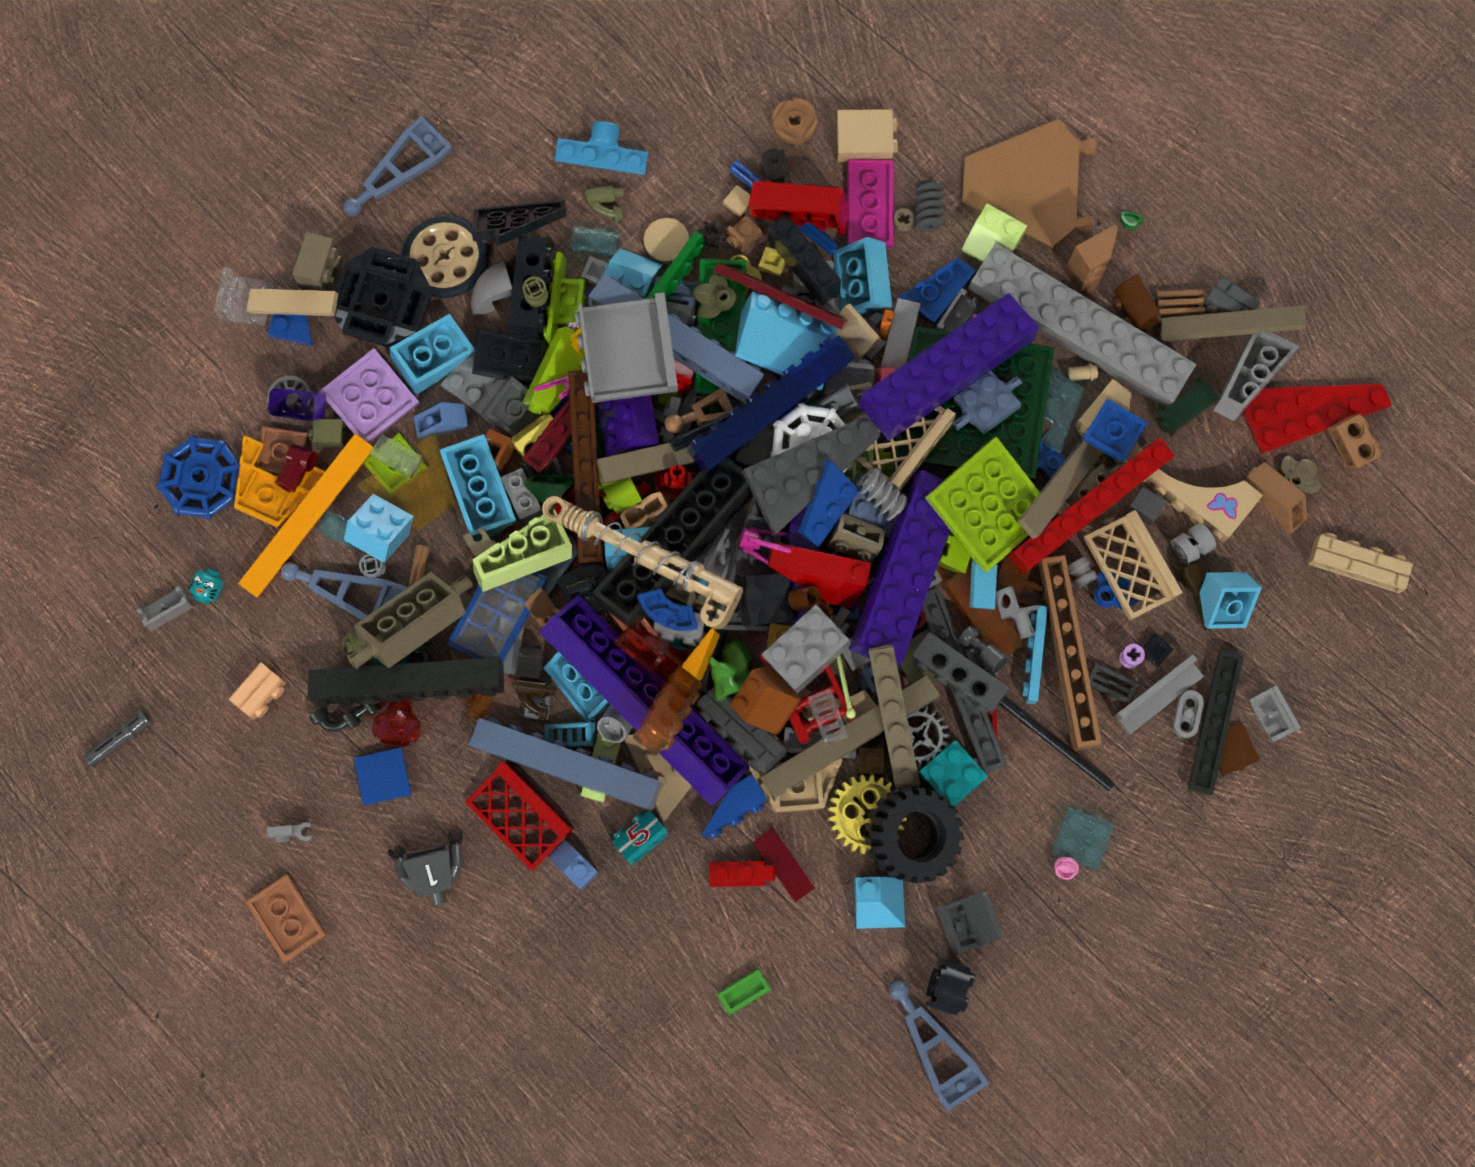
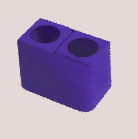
M275 388L269 393L268 412L272 416L310 422L325 418L326 394L287 388ZM291 393L298 394L302 401L301 406L296 410L290 409L286 404L287 396ZM311 397H314L313 412L308 407V401Z

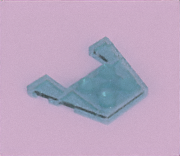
M1051 368L1044 417L1053 422L1054 425L1045 434L1042 441L1048 447L1061 453L1066 436L1069 434L1071 423L1083 397L1084 387Z

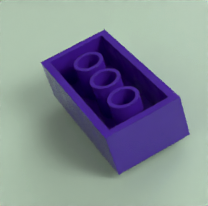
M651 395L598 402L606 457L659 445Z

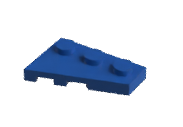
M956 258L936 271L927 280L919 282L910 291L899 295L898 298L921 303L918 315L935 326L948 310L960 289H964L976 275V270L961 259Z
M826 459L822 467L824 472L821 480H817L814 488L816 489L812 503L808 504L798 531L815 547L820 546L860 491L832 461Z

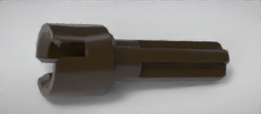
M1200 562L1181 568L1179 572L1184 588L1187 587V589L1191 590L1203 629L1208 630L1204 626L1200 591L1206 574Z

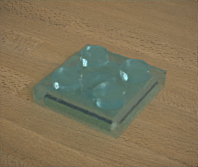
M1068 807L1051 853L1059 857H1070L1078 864L1098 871L1114 824Z

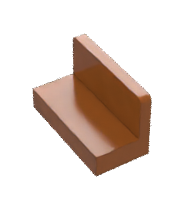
M489 429L485 438L490 449L498 453L494 462L499 473L504 475L516 450L511 438Z

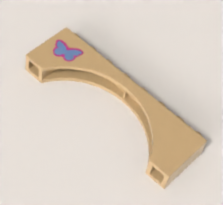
M1112 379L1075 425L1078 433L1082 437L1085 435L1106 399L1129 411L1131 392ZM1138 442L1135 443L1123 464L1142 450ZM1115 460V462H1116L1119 466H1122V465H1123L1122 463H1120V462H1118L1117 460ZM1160 469L1143 481V483L1146 482L1152 487V491L1156 495L1167 498L1174 509L1179 512L1183 511L1190 516L1189 519L1195 525L1197 523L1205 525L1214 539L1223 543L1232 535L1263 496L1245 480L1226 487H1197L1178 481Z

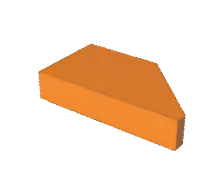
M886 309L879 337L883 340L888 339L894 316L893 311Z

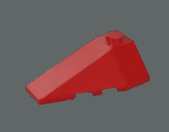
M772 542L790 548L792 551L791 553L771 549L767 566L802 587L815 586L820 592L821 599L828 604L852 608L866 588L871 566L869 562Z

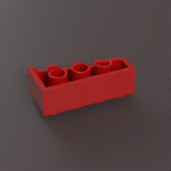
M753 181L748 204L752 217L776 221L787 214L797 226L803 227V224L809 223L817 226V230L826 231V228L829 227L838 229V234H846L850 208L844 189L838 186L819 187L815 184L795 185L792 182Z

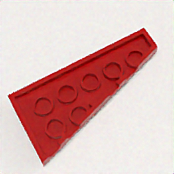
M1383 384L1264 388L1243 411V415L1262 455L1327 431V428L1349 416L1361 414L1362 417L1389 408L1392 403Z

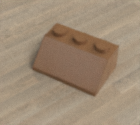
M1116 224L1075 246L1065 273L1079 294L1085 290L1090 292L1099 286L1098 283L1103 278L1102 275L1106 271V267L1111 259L1118 231Z

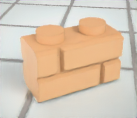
M260 662L231 695L229 700L255 720L256 717L261 718L268 711L269 707L267 705L273 698L278 699L285 690L283 686L286 682Z

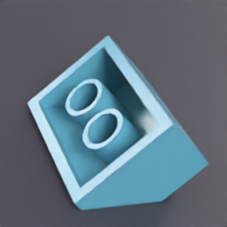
M865 237L833 252L835 273L841 279L840 295H838L839 313L848 304H851L861 316L874 315L876 312L881 313L885 309L892 308L885 242Z
M559 652L544 667L545 671L585 722H591L611 705Z

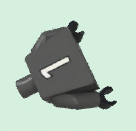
M451 831L448 833L449 842L452 844L451 847L449 843L406 854L405 849L398 845L400 852L397 856H394L393 850L389 849L388 855L395 860L394 866L399 881L410 891H416L418 896L430 894L433 905L445 903L447 899L444 890L452 888L453 881L458 879L463 865V852L460 845L464 839L462 832L459 831L460 838L458 840H452Z

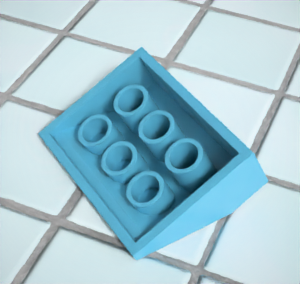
M752 291L741 310L735 356L821 391L836 343L837 327Z

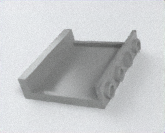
M664 292L656 293L655 298L584 308H582V303L578 304L579 312H575L576 326H581L582 335H578L579 349H584L585 358H581L583 373H588L589 380L584 382L586 396H591L592 403L678 391Z

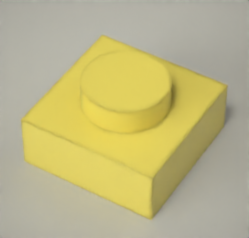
M765 247L759 263V271L781 276L786 262L775 249Z

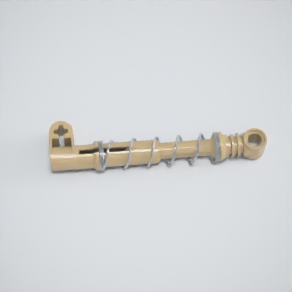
M557 496L549 497L543 503L542 511L546 518L575 531L582 540L588 541L591 537L595 536L597 538L594 546L601 539L617 547L614 551V556L620 548L635 556L633 565L638 563L654 571L653 575L658 573L674 581L673 585L676 583L682 585L685 591H695L707 597L700 613L701 620L707 626L722 629L730 621L742 596V587L706 570L704 565L698 563V561L690 562L681 558L677 551L671 553L661 548L659 542L654 541L651 543L647 540L642 542L641 535L638 532L630 533L627 536L623 535L621 525L618 522H613L608 526L603 525L601 515L593 510L584 511V509L576 505L574 506L572 503ZM560 504L561 512L554 516L553 510ZM617 524L620 528V533L609 527ZM637 534L640 538V543L629 538V536ZM672 564L679 567L678 572L670 569ZM698 577L710 582L708 587L697 582ZM716 601L726 606L725 612L714 607V602ZM712 612L720 615L718 620L711 616Z

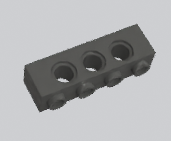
M930 632L912 655L915 661L914 665L923 672L929 670L935 675L933 678L943 686L948 684L955 689L953 691L954 694L963 700H966V698L970 699L975 703L973 707L984 715L986 712L992 715L1009 692V687ZM937 656H942L946 659V663L942 667H937L932 663L933 659ZM962 670L965 672L966 677L962 681H956L952 677L953 672ZM976 684H982L985 686L986 692L982 695H976L973 693L972 688Z

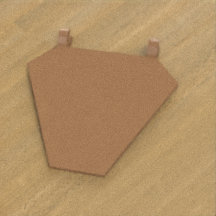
M1057 119L966 156L964 159L962 202L981 212L986 204L993 206L1027 225L1024 235L1050 249H1053L1075 229L1091 232L1094 217L1077 218L1079 152L1094 155L1097 140L1087 139L1079 141Z

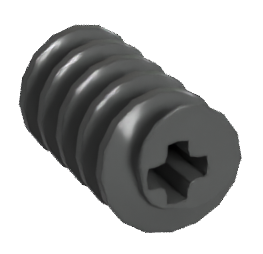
M930 180L916 182V229L921 232L936 231L938 226L945 223L944 219L938 218L945 214V211L940 209L944 207L945 203L939 201L944 198V194L939 192L944 190V185Z

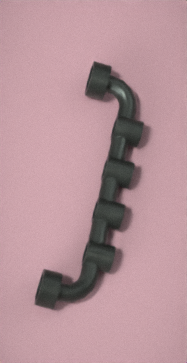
M427 641L412 651L414 657L420 655L421 663L431 662V657L427 650L431 646ZM377 701L376 704L371 705L363 703L337 722H330L327 719L330 713L326 708H320L310 715L309 719L314 726L319 724L324 730L329 732H337L345 727L352 730L362 723L360 717L368 713L369 716H372L382 709L380 704L383 701Z

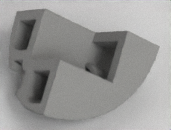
M504 260L488 267L475 283L471 296L473 317L495 311L492 301L512 296V286Z

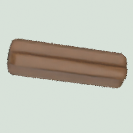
M425 545L416 546L408 587L425 575L429 548Z

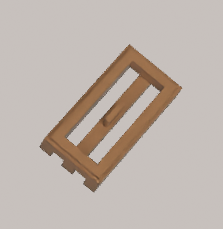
M1203 289L1157 292L1156 304L1160 315L1204 314ZM1189 297H1197V299L1161 300V299H1168V298H1189ZM1198 304V307L1194 308L1162 309V306H1183Z

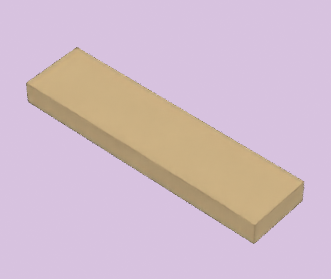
M250 289L246 311L253 314L335 316L338 293L335 291Z

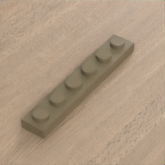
M891 644L869 648L896 790L920 786L894 646Z

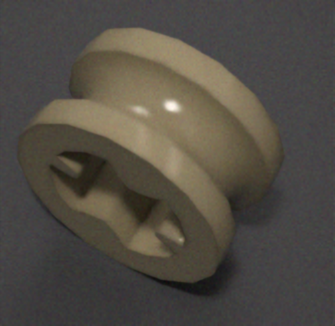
M899 209L894 215V227L900 232H906L912 228L914 214L911 210ZM900 216L904 219L909 218L907 224L904 222L899 223Z

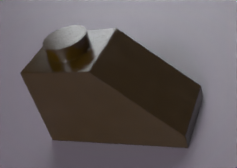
M883 732L858 747L857 776L874 775V777H882L884 774Z

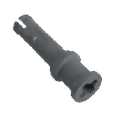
M139 708L134 716L127 721H122L119 729L84 754L83 758L91 767H94L124 742L136 739L139 732L147 726L151 727L153 725L151 718L143 709Z

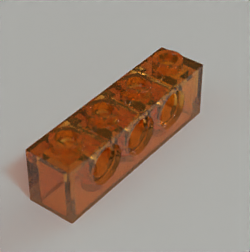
M679 665L665 680L633 738L656 756L663 749L667 751L675 741L673 735H676L684 725L681 721L685 720L692 711V708L689 706H692L699 698L700 693H698L702 682Z

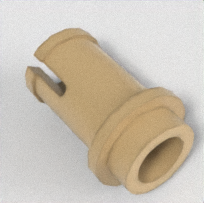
M1089 363L1087 366L1068 367L1069 382L1087 379L1093 381V379L1098 378L1097 365H1092V363Z

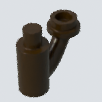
M518 677L516 694H518L519 700L527 709L538 716V721L546 720L548 705L540 703V706H538L529 696L545 698L546 694L555 695L557 686L547 685L548 681Z

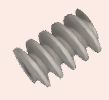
M877 467L872 468L860 478L856 487L862 485L863 487L859 493L862 495L869 492L866 500L870 501L875 498L873 507L876 508L882 505L879 513L882 515L888 511L889 514L886 520L890 521L904 509L907 504V497L904 494H900V490L897 487L893 488V483L886 481L887 477L884 474H880V470Z

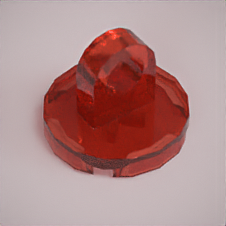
M401 700L398 703H390L386 711L380 712L375 716L372 724V733L375 738L376 736L380 738V742L385 745L406 747L409 746L410 742L414 741L415 743L418 741L421 735V723L416 716L411 714V706Z

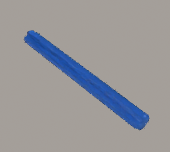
M735 161L730 167V172L751 189L753 181H762L739 161ZM809 223L803 224V227L797 226L800 231L831 255L837 249L838 244L822 230H817V226Z

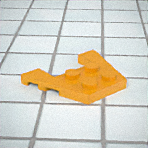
M244 435L234 508L279 529L293 514L325 471L314 467L313 470L305 473L294 493L286 492L275 484L277 476L255 467L265 445Z

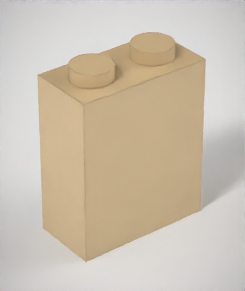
M838 110L837 162H848V159L892 160L893 153H897V139H893V132H897V118H893L892 110Z

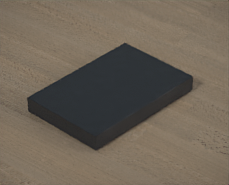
M478 328L476 330L471 374L506 380L509 376H512L520 383L531 385L545 356L546 340Z

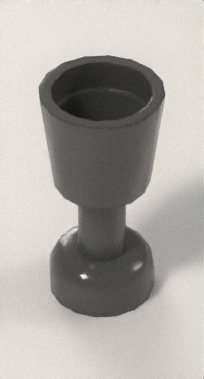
M974 626L968 627L959 637V643L963 646L972 645L979 651V659L992 674L1000 671L1007 663L1009 656L992 644L986 646L977 638L979 635L978 630Z

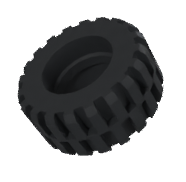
M914 787L899 788L898 791L887 793L886 799L880 798L876 802L877 810L871 809L868 815L872 817L871 822L866 823L865 830H869V836L865 837V844L871 846L868 853L870 858L876 859L875 865L880 870H884L885 874L890 877L912 883L931 882L936 880V875H945L948 872L946 867H953L957 862L954 857L956 854H961L962 847L959 846V842L964 840V833L959 830V827L963 826L962 820L955 817L958 813L955 806L948 805L949 800L944 796L938 795V792ZM920 812L929 822L931 829L930 842L922 854L915 858H908L899 848L897 841L898 828L908 814Z

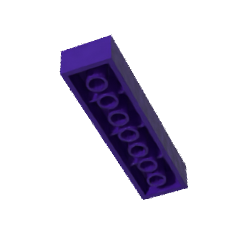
M1008 293L862 393L859 407L868 415L886 439L890 441L1034 341L1039 326L1011 294Z
M924 470L911 477L905 493L907 504L896 517L852 637L851 645L848 648L849 650L870 659L869 648L893 644L897 666L902 665L950 531L924 498L944 481L943 479Z

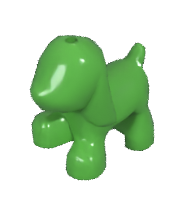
M739 640L730 641L724 646L721 654L722 661H717L713 657L709 658L716 701L728 699L727 695L734 694L735 697L751 673L748 670V666L752 663L753 657L747 646Z

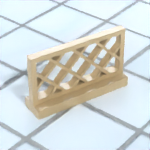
M939 406L934 409L939 413L935 420L925 421L923 417L921 419L922 422H916L909 427L922 426L924 434L921 438L910 439L909 428H907V440L894 442L891 439V442L877 444V441H875L874 445H870L865 450L875 449L877 461L866 462L860 456L854 461L868 471L877 465L880 474H883L881 472L882 464L894 463L895 472L890 478L886 476V481H891L893 488L897 487L901 492L953 424L956 413L948 408L945 410ZM908 445L909 454L905 457L896 458L895 446ZM892 447L893 458L880 460L878 449Z
M1136 510L1084 536L1083 539L1129 620L1166 602H1170L1183 593ZM1121 524L1126 531L1125 540L1113 536L1114 528ZM1097 536L1106 538L1105 550L1096 547L1092 539ZM1111 540L1123 544L1121 555L1108 551ZM1127 546L1137 550V560L1124 556ZM1107 556L1119 559L1116 570L1107 567L1105 563ZM1123 561L1135 565L1132 575L1120 572ZM1139 566L1146 568L1150 573L1148 581L1136 577ZM1119 576L1131 580L1128 591L1119 588L1117 584ZM1134 582L1147 585L1144 596L1132 593ZM1150 587L1159 589L1163 598L1158 601L1148 598ZM1130 597L1142 601L1141 609L1134 613L1129 606Z

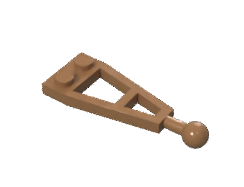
M759 367L765 375L756 394L758 398H762L782 387L773 371ZM720 388L692 405L690 413L682 416L677 414L669 415L665 419V428L671 433H678L682 430L683 425L696 421L698 426H701L733 411L734 409L727 397L729 393ZM787 400L752 417L768 415L787 408L790 402ZM718 401L724 411L704 415L702 410Z

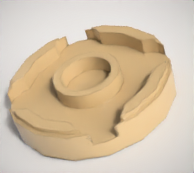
M658 219L651 223L645 231L643 238L645 250L656 262L663 264L672 263L689 240L688 231L682 223L675 219Z

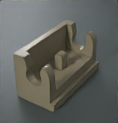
M481 528L478 531L482 535V540L475 542L469 533L462 536L474 557H477L496 544L495 541H491L487 533Z

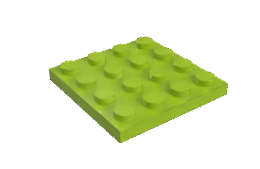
M994 437L924 498L985 573L1029 535L1017 521L1040 492L999 439Z

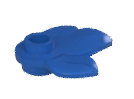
M1101 570L1097 578L1098 587L1094 591V601L1102 608L1114 606L1123 610ZM1119 576L1117 584L1120 589L1128 591L1131 580ZM1107 593L1109 600H1103L1101 594ZM1130 597L1129 606H1134L1139 600Z

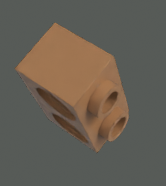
M1361 414L1349 416L1327 428L1348 470L1358 469L1382 456L1379 451L1380 446L1377 440L1371 436L1368 430L1369 424ZM1349 425L1354 429L1352 436L1348 433ZM1360 446L1364 448L1363 457L1360 456L1358 451Z

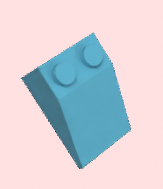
M450 314L390 347V359L415 395L436 384L474 354L473 346Z

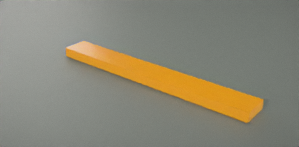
M357 434L353 435L238 584L256 598L260 597L282 566L288 561L375 449Z

